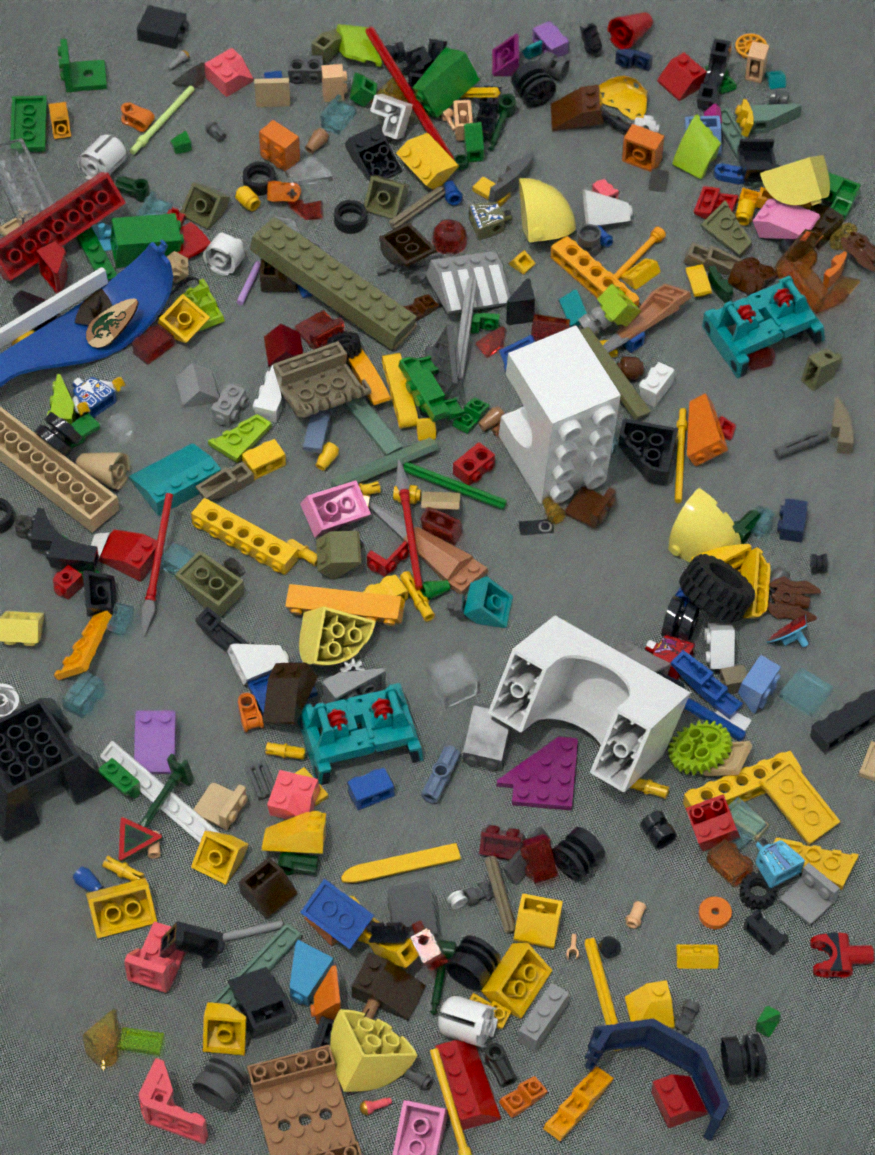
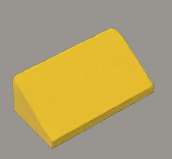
M645 258L621 275V279L637 290L658 275L661 270L656 260Z
M677 944V968L717 969L719 963L717 945Z

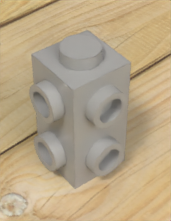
M229 383L226 389L221 391L218 401L212 405L213 421L230 427L232 422L237 420L241 408H244L247 404L246 389Z

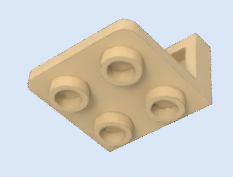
M211 783L193 810L206 821L227 830L237 818L240 809L247 802L246 787L239 784L235 791H232L217 783Z

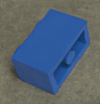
M385 768L375 769L366 775L357 776L348 781V793L358 811L394 797V785Z

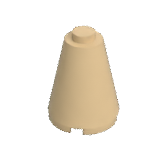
M123 452L82 453L77 458L76 465L95 480L108 487L121 489L128 479L125 475L127 470L130 471V458Z

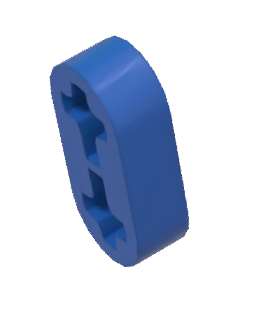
M722 163L716 165L714 177L717 180L733 184L745 183L743 182L739 166Z

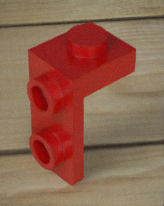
M404 541L387 560L371 550L367 554L368 568L386 577L396 569L397 564L401 560L407 558L409 554L408 542Z

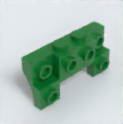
M828 172L830 193L823 200L833 203L831 208L844 216L845 220L860 192L861 184Z
M409 356L399 361L398 367L407 380L405 383L407 391L411 392L415 404L420 407L422 412H427L432 422L444 418L449 421L464 415L465 410L459 406L457 397L444 400L445 394L433 376L438 373L439 368L435 367L431 361V356L423 358H412Z

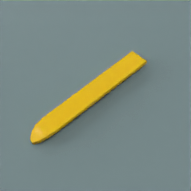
M457 843L359 864L346 870L341 880L344 883H358L461 860Z

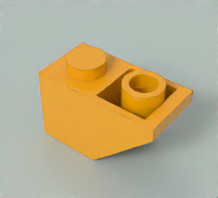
M66 101L49 103L54 139L71 137Z

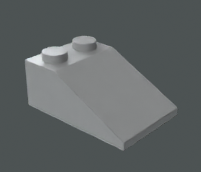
M380 668L340 672L334 676H329L323 681L324 703L327 704L342 699L347 700L354 696L385 690V670Z

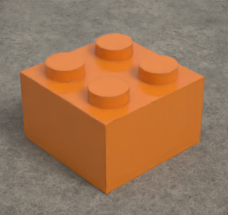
M274 120L259 131L260 155L265 160H269L277 168H281L285 172L300 161L299 136Z
M632 124L624 137L622 162L654 173L663 157L664 135Z

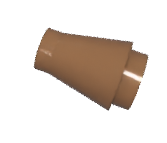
M321 128L314 130L305 146L306 151L313 154L318 148L328 142V133Z
M499 406L492 407L483 419L478 422V425L483 431H486L500 424L501 416L505 415V413Z

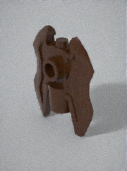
M851 231L848 239L842 237L841 244L843 249L853 255L860 265L875 272L873 265L875 262V245L869 241L867 236Z
M785 576L777 578L769 584V588L777 589L775 593L771 594L774 604L768 602L767 608L775 618L785 617L795 620L805 614L807 622L817 619L816 615L804 610L808 609L810 604V597L804 595L820 594L821 590L806 580L796 582L789 580Z

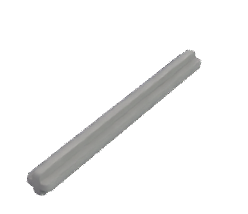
M469 278L466 282L455 357L457 380H461L464 377L477 288V279Z

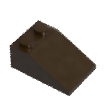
M816 204L810 206V211L818 213L820 218L810 233L814 237L812 245L819 250L842 231L844 216L831 207Z
M410 222L379 236L381 253L391 263L407 267L437 252V249Z
M307 662L275 663L267 683L263 716L264 724L297 723L318 679V676Z
M369 952L351 986L352 998L367 1003L368 999H373L380 1004L378 1009L409 1021L426 985L391 961Z

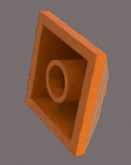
M336 965L331 966L314 995V1004L310 1005L311 1017L316 1018V1025L319 1024L321 1016L335 1020L339 1010H341Z

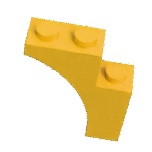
M350 896L352 899L358 902L354 896ZM373 918L372 921H371V922L380 923V922H379L378 920H376L375 918ZM366 928L357 940L369 944L375 955L404 968L409 966L420 955L410 938H407L404 943H369L368 941L372 935Z

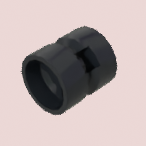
M658 810L650 813L640 823L641 828L649 836L656 849L668 846L677 837L676 831L671 824H668V820L662 811Z

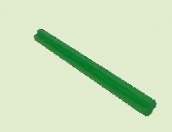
M406 462L403 466L405 473L499 509H504L506 506V499Z

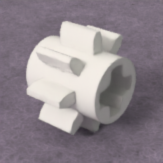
M353 657L348 662L344 661L345 667L340 668L341 672H350L353 666L356 668L354 671L365 670V668L359 667L362 661L356 662Z

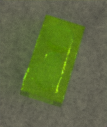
M123 1027L118 1048L120 1050L160 1056L164 1033Z

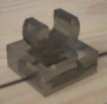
M234 557L228 558L222 565L239 578L246 573L245 568Z

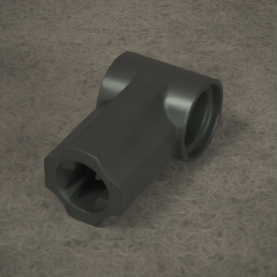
M494 1042L487 1046L484 1061L491 1068L500 1087H507L517 1080V1076L504 1054V1047ZM496 1053L499 1055V1057L493 1058L490 1056V1054Z

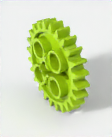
M708 720L704 724L698 721L695 726L693 723H690V728L684 726V731H677L678 737H672L673 742L669 743V757L674 767H678L679 772L684 770L686 775L691 771L693 776H695L697 771L703 775L704 770L710 773L712 767L718 769V763L724 764L723 758L729 759L728 753L732 752L731 746H733L732 738L727 728H723L721 723L716 725L715 721L709 724Z

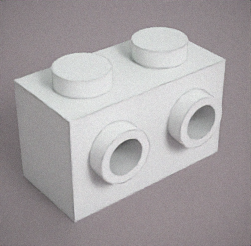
M658 362L655 367L650 369L648 377L640 382L638 388L640 389L639 396L645 403L653 407L657 406L674 382L675 369L661 362Z

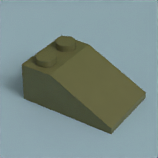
M201 550L175 574V578L204 608L208 606L220 617L244 594V581Z

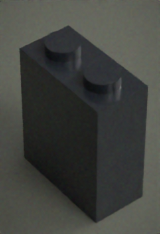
M148 5L136 28L138 41L176 49L183 40L184 32L189 27L187 15Z

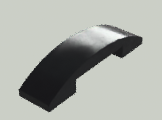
M208 606L195 619V622L202 631L226 652L232 644H249L221 622L222 618Z

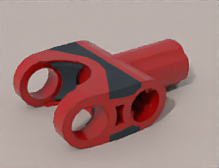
M846 933L819 934L810 939V946L812 948L824 951L830 956L829 960L813 966L815 976L847 978L853 974L852 964H873L874 962L873 946H850L849 936Z

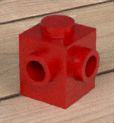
M69 565L61 572H57L52 579L55 593L60 597H65L67 600L84 586L82 574Z

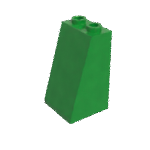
M446 47L413 86V90L416 93V99L422 104L427 115L438 118L453 104V101L458 100L480 78L466 52Z
M176 214L112 218L110 244L115 268L129 266L143 253L151 242H154L158 247L162 239L168 245L165 256L170 255L174 251L180 252L181 245L184 244L183 234H180L181 224L180 220H177Z

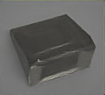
M652 169L648 190L666 192L669 171Z

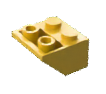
M522 893L513 941L554 949L562 915L563 901Z

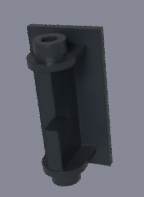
M589 23L586 28L580 26L585 51L598 58V52L601 51L602 43L598 36L597 26L594 23Z
M371 922L367 925V931L372 935L368 942L404 943L412 927H406L402 922L386 923V925L384 923Z

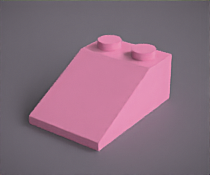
M772 198L766 201L754 218L753 223L759 238L805 239L820 218V215L801 206L788 205Z
M356 480L308 495L300 503L314 537L338 530L371 515Z
M403 1100L393 1155H438L448 1117L447 1108Z

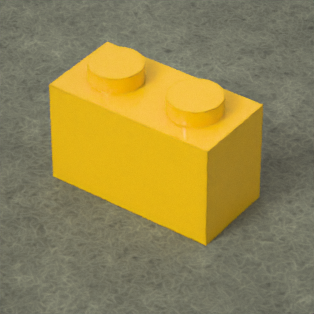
M273 439L262 443L256 448L247 450L242 454V461L251 470L254 480L286 466V455L276 440Z

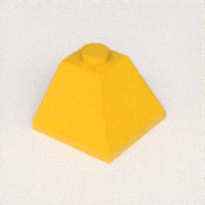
M182 294L159 318L157 326L170 338L187 343L210 317Z
M206 830L203 833L191 868L226 885L242 863L249 844L232 835Z
M667 980L647 983L625 996L630 1022L654 1018L669 1028L675 1029L672 999Z
M207 1002L203 1022V1052L245 1055L246 1017L229 1004Z

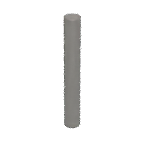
M279 920L223 933V942L281 929L283 927L282 921Z

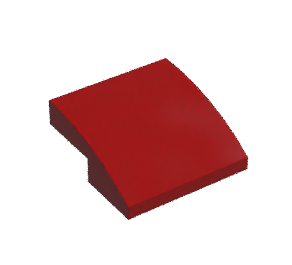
M703 186L694 209V214L707 219L725 200L734 213L738 202V195L721 193L720 188Z
M190 222L181 227L180 234H183L184 244L181 245V250L177 253L190 259L203 252L211 242L195 224Z

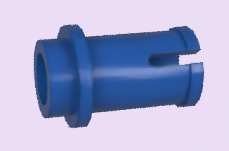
M598 226L601 230L600 244L603 247H610L614 241L613 236L607 234L601 226Z

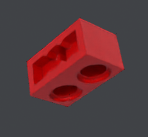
M478 442L453 463V475L466 485L471 486L474 482L477 483L486 472L493 470L495 467V454Z

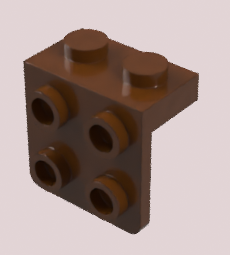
M748 257L734 263L728 283L751 295L763 290L766 282L776 278L778 272L774 271L775 269L769 265H763L757 258Z
M581 487L565 509V514L597 530L600 524L605 521L609 511L617 503L616 490L609 487L606 493L602 495L587 487Z

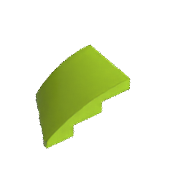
M337 25L336 31L342 37L339 51L344 57L364 63L366 60L373 61L376 66L381 67V57L365 32L366 28L369 27Z
M696 114L679 144L672 164L702 179L705 177L709 163L716 159L721 142L712 134L710 128L703 124L700 120L701 117Z
M200 279L199 284L195 288L190 287L186 290L184 295L210 317L199 331L225 322L224 316L219 310L216 300L210 293L209 286L204 279Z

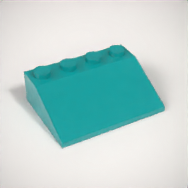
M191 443L130 475L129 479L157 516L162 515L166 493L173 494L171 509L199 495L200 493L195 486L219 472L221 468L210 455L194 443Z

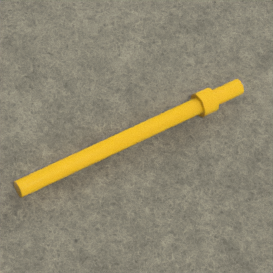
M685 408L679 409V420H677L676 426L678 428L674 499L676 503L682 502L685 431L688 429V421L686 420L687 410Z
M438 1048L432 1049L430 1053L459 1150H457L458 1155H472L470 1147H467L439 1050Z

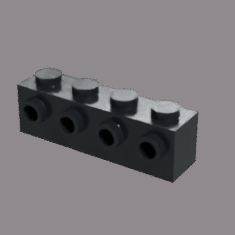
M875 689L862 693L855 701L847 702L840 710L831 712L827 718L822 721L818 720L812 725L810 738L824 754L875 723Z

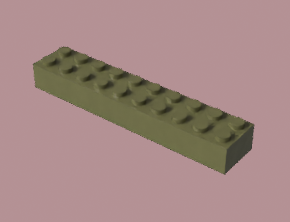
M275 216L252 236L250 251L392 350L414 327L416 315Z

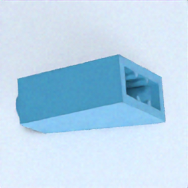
M297 940L295 944L290 980V997L298 1004L309 1006L331 966H334V959L300 940Z

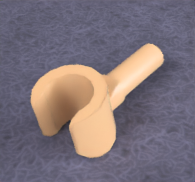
M448 108L441 117L455 131L454 123L451 119L453 112Z
M576 934L571 936V946L566 953L568 960L570 953L576 954V960L579 958V951L576 948Z

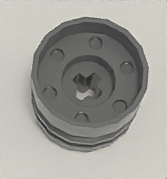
M213 1054L209 1062L204 1066L205 1071L199 1073L192 1083V1088L209 1105L227 1111L236 1100V1093H240L243 1090V1086L248 1083L249 1076L240 1065L221 1054Z

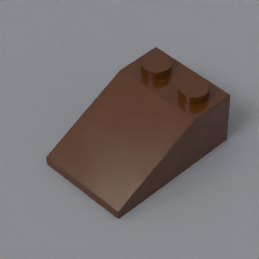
M599 84L580 87L551 103L552 132L604 124Z

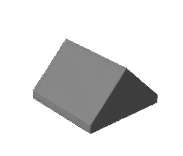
M191 363L176 376L183 408L218 401L219 397L212 370Z

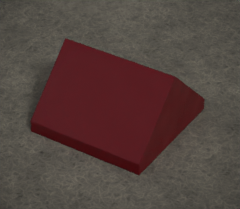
M282 323L264 336L268 367H272L277 362L303 354L300 332Z

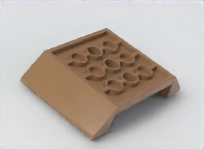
M330 1045L247 1066L253 1097L270 1155H362L358 1141L356 1142L335 1072V1062ZM327 1111L331 1113L332 1117L328 1120H323L320 1118V1114ZM302 1117H308L311 1119V1123L304 1126L299 1123V1120ZM283 1122L291 1126L287 1131H281L278 1127Z

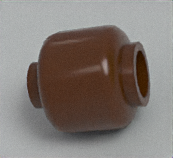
M623 356L620 362L616 363L628 380H638L643 375L644 364L638 357Z

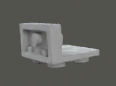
M808 863L803 868L801 879L781 896L780 901L807 924L811 925L837 901L840 888Z

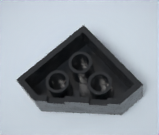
M623 419L619 434V448L649 483L667 486L677 443L678 428Z

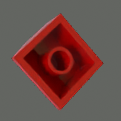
M683 52L671 59L657 79V82L680 102L700 89L707 71Z
M54 241L37 250V257L41 276L54 292L58 294L64 289L68 277V264L65 260V256H67L65 249Z
M671 1074L653 1081L651 1093L668 1129L708 1114L690 1076Z

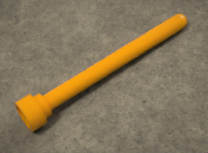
M655 227L651 231L650 238L615 272L614 277L619 280L621 275L627 272L654 243L661 242L666 237L665 231L661 227Z

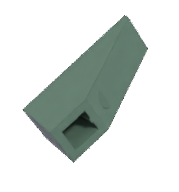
M802 103L751 105L754 118L751 133L769 132L799 118Z

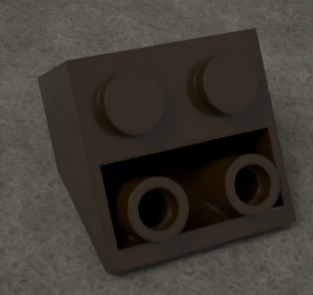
M261 258V291L297 292L296 282Z
M270 857L239 881L240 894L267 920L298 895L283 869Z

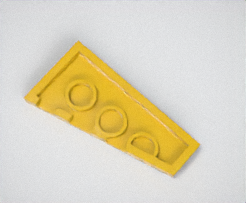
M777 837L774 843L779 840L784 841L805 860L803 868L810 863L841 890L859 854L855 853L851 855L841 853L842 851L835 849L833 851L821 849V846L813 845V847L806 846L801 842Z

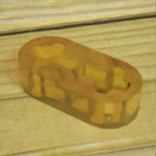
M853 223L843 224L831 235L830 247L834 250H842L843 247L839 240L842 237L848 239L851 231L857 232L856 225Z

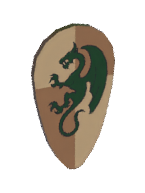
M133 298L119 302L93 319L86 331L88 343L98 349L110 345L134 317L139 305L138 300Z

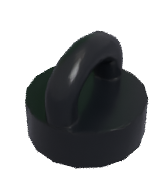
M612 936L603 938L598 945L600 952L607 958L616 957L621 950L619 941Z

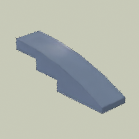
M333 408L325 411L319 410V413L310 416L303 451L322 453L329 431Z

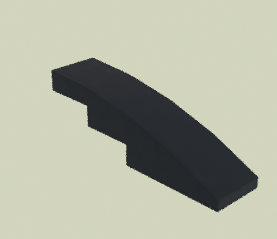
M500 95L497 98L480 99L476 123L481 122L484 139H491Z

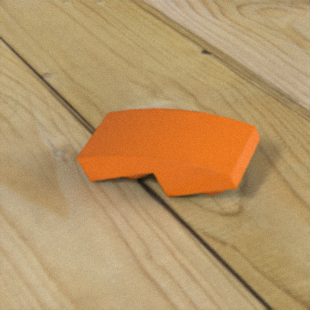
M844 251L840 255L834 256L831 260V268L825 271L823 285L827 289L841 276L845 267L847 252Z
M533 1076L520 1083L516 1090L502 1097L499 1104L513 1118L539 1101L548 1091Z

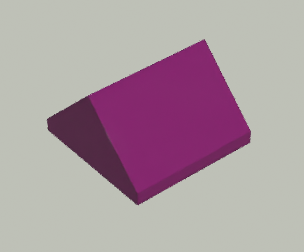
M514 34L492 49L493 76H512L518 69L519 34Z

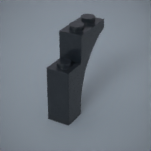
M37 508L36 515L32 516V530L28 531L27 537L28 542L31 544V549L47 551L46 560H49L50 568L64 569L69 565L77 571L96 572L99 559L97 546L84 545L65 538L52 527L46 516L45 508Z

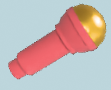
M383 1098L373 1102L365 1100L360 1104V1111L364 1115H370L376 1109L392 1104L391 1098Z

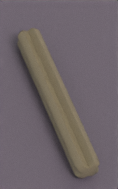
M438 186L389 221L391 228L396 229L444 196V188Z
M495 856L487 857L485 863L504 932L506 934L515 932V923L497 858Z

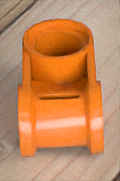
M127 102L121 106V112L123 113L121 122L140 132H145L155 119L154 114L150 110L141 108L133 103Z
M269 181L267 185L268 201L294 202L298 200L301 194V187L297 183ZM291 189H294V192H296L295 196L290 192Z
M251 693L241 694L238 697V711L244 733L248 732L249 729L264 728L262 715L254 695Z

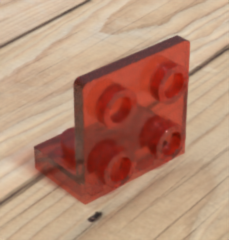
M322 310L295 325V330L314 350L327 345L328 338L332 337L333 334L343 333L344 321L341 317L333 320Z

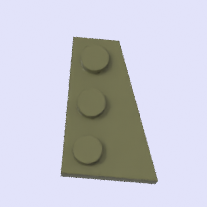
M726 200L701 224L705 231L739 257L752 246L751 240L737 221Z

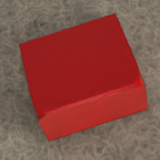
M721 416L718 419L724 438L731 440L737 425Z

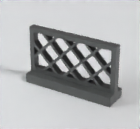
M446 325L433 347L427 346L424 350L425 357L431 356V361L435 367L439 368L438 373L433 376L445 394L444 400L449 399L458 384L451 325Z

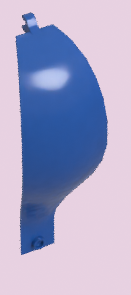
M163 239L160 240L161 244L158 247L154 242H151L139 257L111 279L108 284L100 288L107 294L112 306L133 298L139 302L137 311L130 323L110 345L101 349L92 347L86 339L88 326L75 324L78 310L84 302L82 301L65 314L0 354V387L21 374L83 364L105 358L122 350L137 339L156 320L165 307L171 293L173 272L171 263L165 256V251L168 248Z

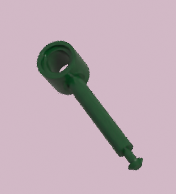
M505 93L499 97L498 112L500 116L490 141L491 146L488 147L489 151H494L493 147L498 142L506 118L512 117L516 112V98L512 94Z
M435 940L433 960L439 962L431 1001L433 1007L430 1013L432 1015L438 1013L436 1008L440 1003L446 970L445 964L451 955L456 952L457 942Z

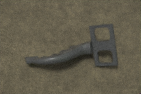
M441 253L426 257V265L421 267L414 263L407 267L390 263L381 266L377 270V274L385 273L388 269L395 270L397 268L398 271L403 270V274L409 273V278L417 276L419 280H424L429 267V260L437 257L442 259L443 255Z

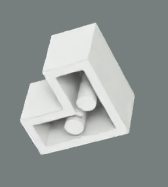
M377 94L374 96L370 112L386 117L382 128L384 135L394 139L404 138L413 105L384 94Z
M708 623V628H704V640H706V644H709V651H706L705 655L706 663H709L711 669L734 666L735 630L732 624Z

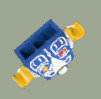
M91 377L85 382L81 378L75 379L72 383V386L75 388L73 390L74 397L72 398L75 413H79L80 416L89 413L94 418L115 404V390L119 392L121 390L120 387L126 385L122 377H117L112 382L98 380L95 377Z

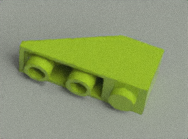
M57 374L56 381H53L52 385L54 395L50 396L51 410H48L47 415L53 412L69 424H72L76 419L75 406L61 375Z

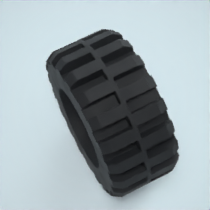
M699 554L695 556L679 579L681 590L684 591L685 596L692 603L696 604L699 609L705 611L708 615H712L718 620H723V622L734 623L739 621L755 600V590L746 577H743L731 565L712 555Z

